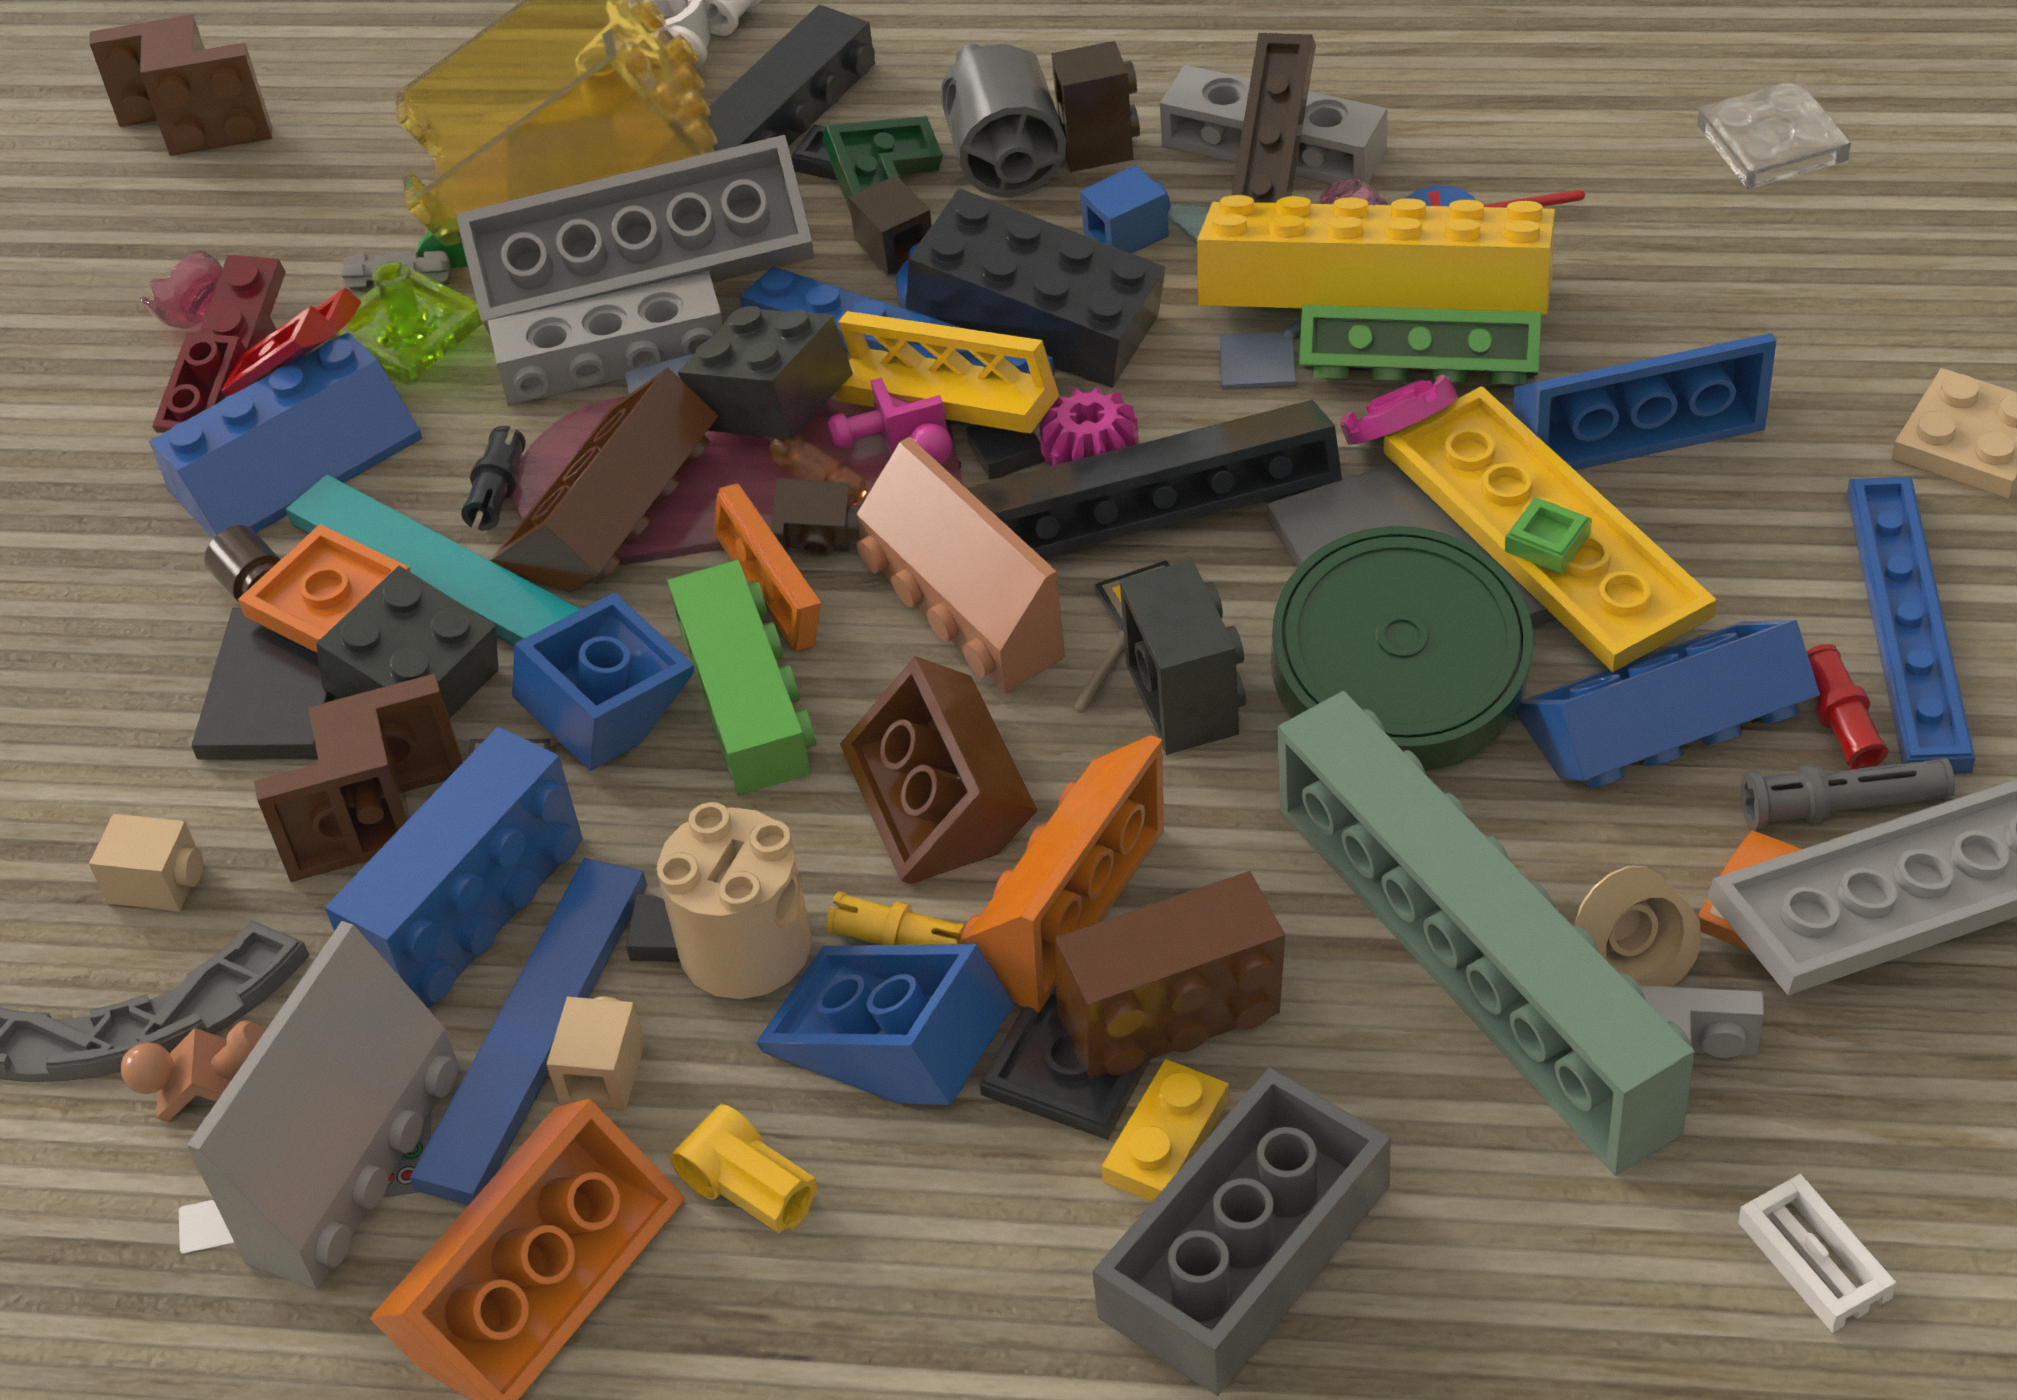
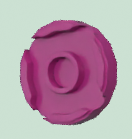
M1439 375L1435 378L1436 382L1432 384L1431 380L1424 382L1423 379L1371 400V404L1365 406L1368 415L1359 420L1354 411L1347 413L1340 419L1341 422L1339 423L1346 442L1352 445L1377 439L1441 411L1458 398L1451 379L1448 376Z

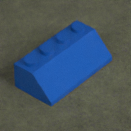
M346 332L294 362L275 370L272 374L245 389L226 397L221 402L194 417L175 425L170 430L150 440L149 443L168 491L202 528L214 538L224 529L236 525L250 527L257 533L287 516L286 508L326 474L345 483L422 439V435L379 361L349 332Z
M1773 333L1514 387L1513 415L1574 470L1765 430L1777 340Z
M1797 620L1741 621L1640 657L1615 672L1607 669L1525 698L1520 703L1516 715L1559 778L1582 780L1587 788H1591L1623 778L1622 767L1642 759L1645 766H1654L1677 759L1683 755L1681 745L1701 738L1703 745H1710L1735 738L1742 734L1739 724L1759 717L1762 724H1767L1795 716L1800 713L1797 703L1816 697L1820 693Z

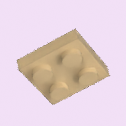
M1940 368L1895 440L1892 459L2009 499L2017 487V392Z

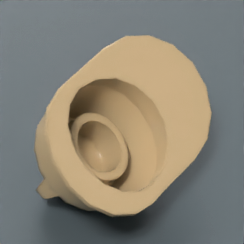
M1626 866L1605 876L1592 887L1581 903L1574 923V927L1580 926L1591 935L1598 947L1599 953L1619 974H1628L1638 985L1675 986L1685 978L1696 961L1702 940L1699 918L1690 904L1660 874L1646 866Z

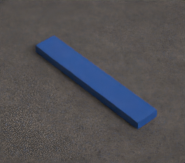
M1912 477L1849 479L1847 498L1902 764L1936 760L1937 758L1944 757L1949 760L1953 774L1972 773L1975 762L1974 749Z
M583 858L414 1168L410 1180L415 1191L469 1205L495 1176L549 1074L546 1064L566 998H588L633 914L636 895L643 894L647 887L644 871Z

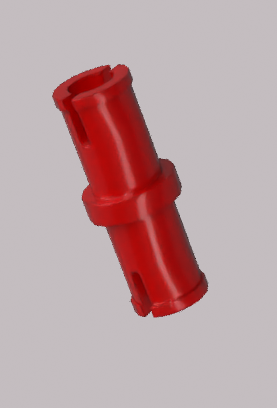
M1822 644L1809 649L1807 655L1820 695L1816 696L1818 703L1815 710L1821 724L1826 728L1832 729L1845 755V761L1851 770L1877 766L1887 757L1889 750L1884 741L1881 740L1868 713L1871 704L1865 690L1860 686L1854 685L1836 646L1833 644Z

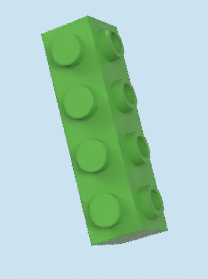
M1302 305L1299 364L1303 367H1314L1313 378L1348 379L1349 368L1372 369V380L1407 381V372L1412 370L1431 371L1432 382H1436L1435 378L1439 375H1445L1451 379L1452 383H1466L1467 372L1490 373V384L1526 385V374L1538 375L1541 312Z

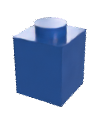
M1137 165L1080 190L1083 233L1087 237L1132 254L1169 236L1167 213L1171 208L1169 195L1159 181H1153Z

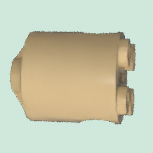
M717 802L703 803L695 807L690 812L688 821L682 824L664 843L657 862V875L682 969L695 986L717 997L741 1000L767 995L789 983L806 964L813 943L790 830L785 823L757 810L726 808Z

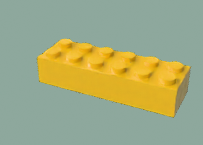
M1244 195L1226 196L1220 199V202H1212L1197 238L1198 306L1302 308V305L1541 312V315H1548L1553 275L1555 209L1542 208L1540 203L1533 201H1517L1508 204L1507 208L1484 207L1482 202L1475 200H1458L1451 202L1449 207L1426 206L1424 201L1418 199H1399L1393 201L1391 205H1368L1367 200L1355 197L1341 198L1334 201V204H1311L1310 199L1299 196L1280 198L1276 203H1254L1253 198Z

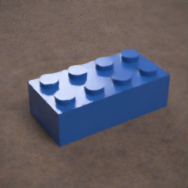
M498 726L328 903L325 910L333 930H336L341 921L353 924L428 1009L435 1002L443 999L452 988L456 978L477 955L483 954L490 948L497 933L519 909L526 907L533 900L538 888L560 864L567 862L574 855L578 844L583 840L559 755Z

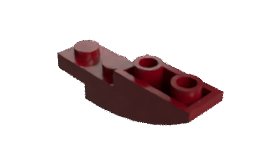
M227 255L200 332H187L152 425L157 433H164L175 425L194 417L225 399L227 396L221 390L239 356L277 330L270 316L286 273L279 259Z

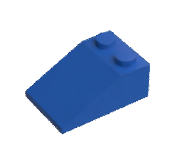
M977 944L823 946L756 1044L763 1053L896 1103L951 1105L956 1095L963 1089L965 1081L987 1046L995 1038L999 1027L1010 1012L1014 1002Z

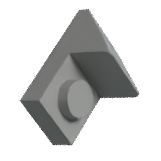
M1639 985L1646 1002L1666 1022L1672 1021L1682 1028L1692 1044L1694 1053H1704L1719 1058H1730L1737 1055L1757 1056L1764 1016L1763 991Z

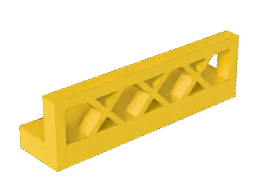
M847 311L838 321L851 356L849 363L853 374L835 393L837 401L874 407L870 380L882 377L890 397L912 403L940 395L944 405L945 419L1031 434L1059 397L1042 340ZM865 335H871L890 352L869 349ZM906 341L920 343L938 359L924 357ZM955 348L968 350L986 367L973 365L958 353ZM1004 357L1026 359L1031 374L1022 373Z

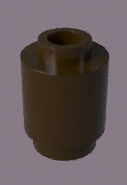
M244 525L232 526L218 533L209 543L204 556L206 568L237 601L281 560L250 527Z

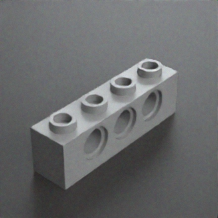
M1184 65L1159 103L1162 146L1237 163L1251 79ZM1308 91L1295 176L1364 191L1387 152V108Z
M709 270L487 320L496 364L508 406L626 379V371L696 353L697 348L707 342L723 326L722 315Z

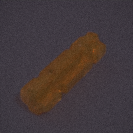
M799 435L793 440L772 439L769 446L770 450H772V460L788 470H793L792 473L803 480L849 482L853 505H857L860 499L866 498L869 490L866 487L867 480L865 476L850 467H845L844 463L810 442L805 443L806 440Z

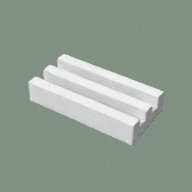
M1801 1174L1741 1206L1738 1220L1739 1225L1832 1333L1844 1327L1846 1318L1853 1315L1858 1319L1868 1313L1870 1304L1875 1301L1882 1305L1893 1298L1897 1282ZM1790 1202L1863 1284L1862 1286L1856 1288L1828 1256L1829 1252L1813 1233H1808L1784 1205Z

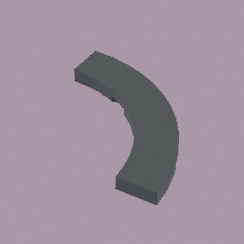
M251 920L217 954L193 971L187 973V978L181 985L152 999H149L148 995L145 994L118 1004L91 1009L90 1016L70 1019H52L49 1013L23 1012L0 1007V1079L23 1082H56L100 1077L121 1072V1062L126 1052L133 1046L144 1042L159 1044L170 1053L194 1028L216 1034L257 1007L291 977L309 957V953L303 941Z

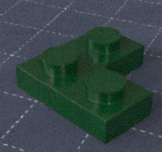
M927 116L826 125L822 139L849 211L848 197L894 176L899 178L898 174L937 171L943 158Z

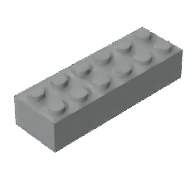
M785 135L456 214L481 321L489 334L490 330L487 321L489 319L709 270L712 283L768 270L772 266L780 267L815 258L812 239Z

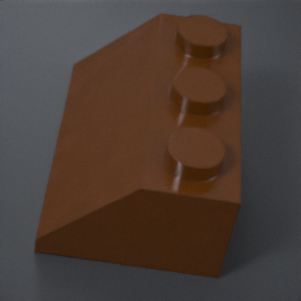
M914 656L840 743L902 882L912 884L998 855L1038 811L972 676Z

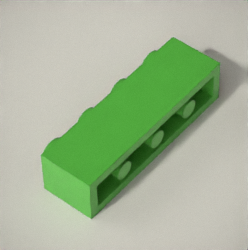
M739 559L667 579L677 623L691 663L694 664V672L737 796L810 775L806 748L816 746L814 731L807 710L803 709L795 712L792 703L800 701L790 665L780 668L777 665L776 660L783 658V651L774 623L771 622L763 625L760 619L761 617L768 616L758 580L747 583Z

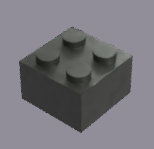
M756 306L739 308L731 313L727 322L707 342L700 345L693 357L678 371L679 378L718 415V418L708 431L793 440L853 374L834 315L807 313L804 310H762Z
M1193 559L1120 579L1126 666L1158 737L1162 739V746L1166 755L1239 735L1238 708L1246 705V695L1236 665L1244 663V650L1236 627L1234 625L1225 627L1221 619L1223 618V608L1214 582L1204 583Z
M401 566L396 567L316 643L322 688L337 698L341 699L436 674L449 718L499 670L496 625Z

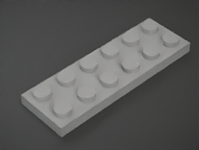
M2017 779L1713 878L1707 898L1787 995L2017 917Z

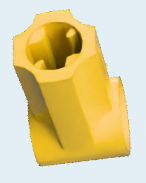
M718 1105L670 1154V1162L673 1169L697 1194L710 1200L716 1199L721 1194L777 1233L784 1229L794 1230L808 1215L812 1200L818 1192L814 1176L765 1145L753 1124L745 1116L728 1105Z

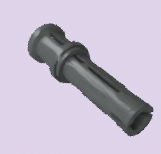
M1944 757L1922 762L1881 765L1824 772L1821 767H1816L1813 764L1801 765L1797 773L1761 776L1759 771H1747L1743 774L1741 782L1744 816L1747 825L1754 831L1765 830L1768 823L1804 819L1809 825L1821 824L1823 820H1827L1832 812L1936 800L1949 801L1952 799L1951 796H1954L1955 791L1953 769L1949 760Z

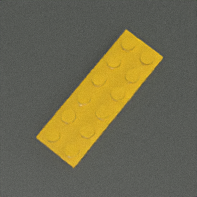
M1483 386L1457 398L1452 404L1441 411L1384 436V454L1612 672L1715 617L1717 599ZM1535 497L1592 518L1590 536L1562 574L1505 552V536Z

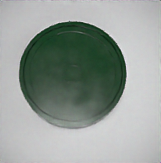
M1389 526L1366 529L1343 536L1318 549L1288 579L1279 596L1273 618L1271 643L1272 678L1279 699L1291 719L1344 690L1362 710H1371L1378 717L1385 733L1402 751L1408 750L1419 759L1425 771L1439 769L1467 759L1484 749L1506 729L1515 716L1524 696L1533 652L1532 623L1527 605L1513 580L1501 566L1476 547L1448 534L1418 527Z

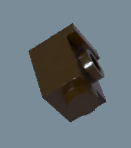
M777 478L771 531L788 555L789 548H798L801 552L814 556L829 555L833 551L849 552L850 541L859 542L861 539L857 512L862 505H853L849 482Z

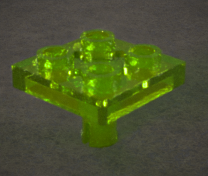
M390 261L379 265L374 270L372 277L376 287L359 299L362 303L355 315L337 334L329 338V341L349 332L379 361L386 374L408 385L483 323L476 301L415 271L407 265L402 266V263L399 261Z

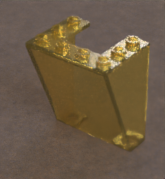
M652 0L521 1L395 93L397 121L432 156L435 180L427 186L412 172L403 177L406 208L447 247L462 243L456 218L457 213L714 152L713 146L717 144V139L707 122L711 112L701 97L700 90L704 88V83L694 67V63L698 61L695 51L681 34L673 37L665 28L666 21Z

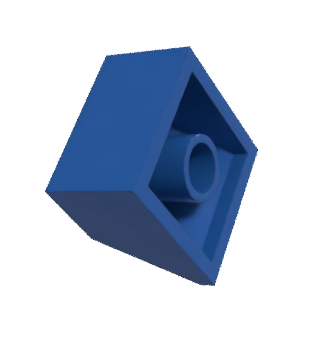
M614 592L514 644L512 697L589 771H592L643 741L693 675L694 664Z

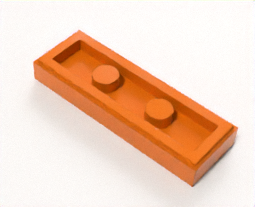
M737 483L719 488L713 529L714 535L732 561L739 559L747 583L758 580L764 596L767 613L790 647L795 652L815 647L821 601L741 486Z

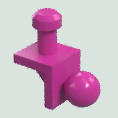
M882 377L870 380L874 411L846 418L844 413L833 415L827 423L831 442L834 447L840 450L853 447L852 441L881 433L890 456H892L898 444L908 437H911L940 465L948 460L952 452V439L947 432L941 396L938 395L912 403L890 397Z

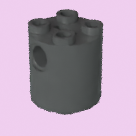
M972 44L962 48L956 56V62L950 67L942 82L941 104L957 158L966 180L979 191L998 197L1020 196L1040 188L1057 173L1065 158L1066 138L1037 56L1032 51L1007 44L985 45L983 47Z

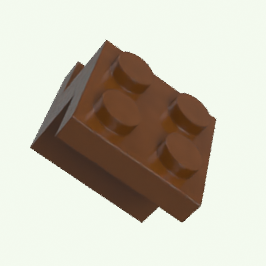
M194 14L90 31L89 45L119 127L157 121L169 156L272 139V124L246 43L205 49Z
M436 674L308 707L319 763L254 781L257 801L290 882L370 861L410 819L405 792L446 781L463 763Z

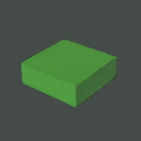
M1535 497L1505 536V552L1562 574L1590 536L1592 518Z

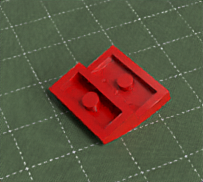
M345 287L318 307L314 308L311 305L240 355L221 391L228 397L272 374L275 370L305 356L346 326L362 302Z

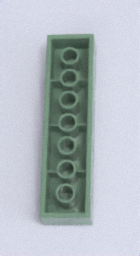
M1343 690L1279 725L1280 812L1614 1176L1683 1135L1695 1052L1686 1033L1676 1023L1672 1021L1666 1022L1646 1002L1644 994L1636 981L1626 973L1619 974L1599 953L1598 947L1591 935L1580 926L1573 927L1554 907L1553 901L1546 889L1537 881H1529L1510 862V858L1503 845L1493 836L1486 837L1468 819L1460 801L1449 792L1444 794L1428 778L1419 759L1408 750L1402 751L1385 733L1378 717L1369 709L1362 710Z

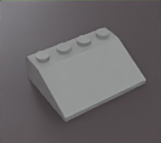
M340 922L187 1144L244 1263L318 1290L330 1269L338 1266L345 1258L353 1233L368 1210L374 1209L382 1200L389 1176L403 1154L411 1152L419 1142L425 1119L430 1111L433 1110L438 1100L445 1098L451 1092L457 1079L458 1069L460 1068L445 1027L353 924L347 922Z

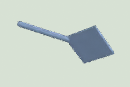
M1301 318L1284 332L1220 335L1222 389L1296 386L1293 338L1301 333Z

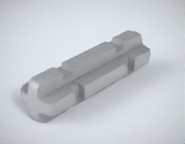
M425 251L424 257H419L417 252L374 254L373 260H368L367 255L347 256L344 258L342 266L345 286L350 289L368 288L369 282H374L375 287L419 285L420 279H425L426 284H442L449 281L451 273L449 256L445 251Z

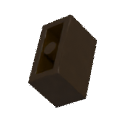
M1115 41L1051 53L1056 111L1066 138L1065 158L1070 172L1134 160L1132 137L1140 136V124L1134 104H1130L1129 94L1137 93V79L1132 61L1123 62Z

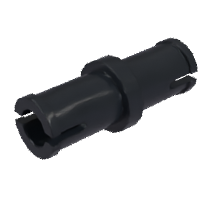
M498 426L490 432L483 458L475 462L470 473L472 487L467 501L462 507L461 516L463 521L472 527L478 511L483 512L477 529L480 531H489L498 525L506 497H509L515 491L518 482L516 468L521 454L525 450L526 440L524 435L516 429L510 445L506 444L505 441L510 426Z

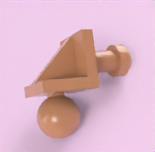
M244 1020L237 1023L229 1031L227 1039L194 1028L170 1053L156 1043H139L130 1048L124 1055L120 1067L121 1076L125 1084L137 1093L151 1094L158 1092L156 1119L169 1122L195 1096H201L217 1102L265 1030L253 1021Z

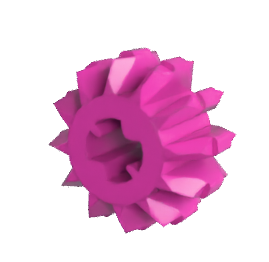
M1099 385L1090 393H1082L1074 387L1071 397L1059 396L1039 423L1041 454L1044 456L1045 463L1052 466L1139 444L1138 419L1134 413L1133 406L1123 402L1120 392L1104 396Z

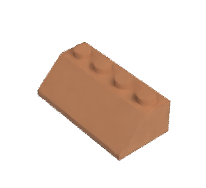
M911 437L901 441L857 512L861 538L857 542L859 556L872 573L880 572L892 583L897 596L907 607L915 606L928 618L934 633L942 641L948 642L950 640L964 653L967 663L979 677H989L1004 693H1007L1065 658L1057 571Z

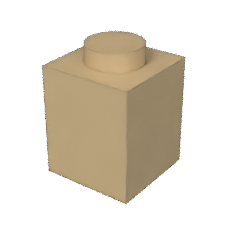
M112 814L89 862V866L108 904L180 912L190 888L195 887L200 881L203 871V856L196 847L185 821Z
M607 996L593 999L566 998L546 1064L559 1104L565 1105L591 1098L599 1108L626 1110L645 1044L634 1002L620 1001Z

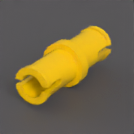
M839 891L832 900L833 904L838 905V909L830 906L826 930L828 934H838L876 945L960 944L961 935L966 924H956L914 913L910 904L899 901L895 902L891 907L849 896Z

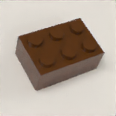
M1247 871L1056 937L1057 1017L1063 1029H1066L1069 1034V1042L1080 1065H1085L1087 1069L1088 1081L1108 1073L1120 1075L1136 1069L1145 1060L1146 1053H1148L1150 1060L1172 1051L1187 1052L1199 1047L1209 1038L1237 1028L1244 1030L1255 1028L1266 1022L1271 1016L1279 1014L1285 933L1251 871Z

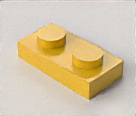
M1165 1059L1102 1164L1103 1182L1153 1202L1210 1135L1230 1100L1229 1083Z

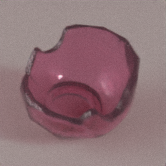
M205 251L188 254L174 267L168 279L155 278L151 280L150 285L154 294V300L142 296L140 303L154 317L167 326L188 329L200 325L204 321L223 267Z

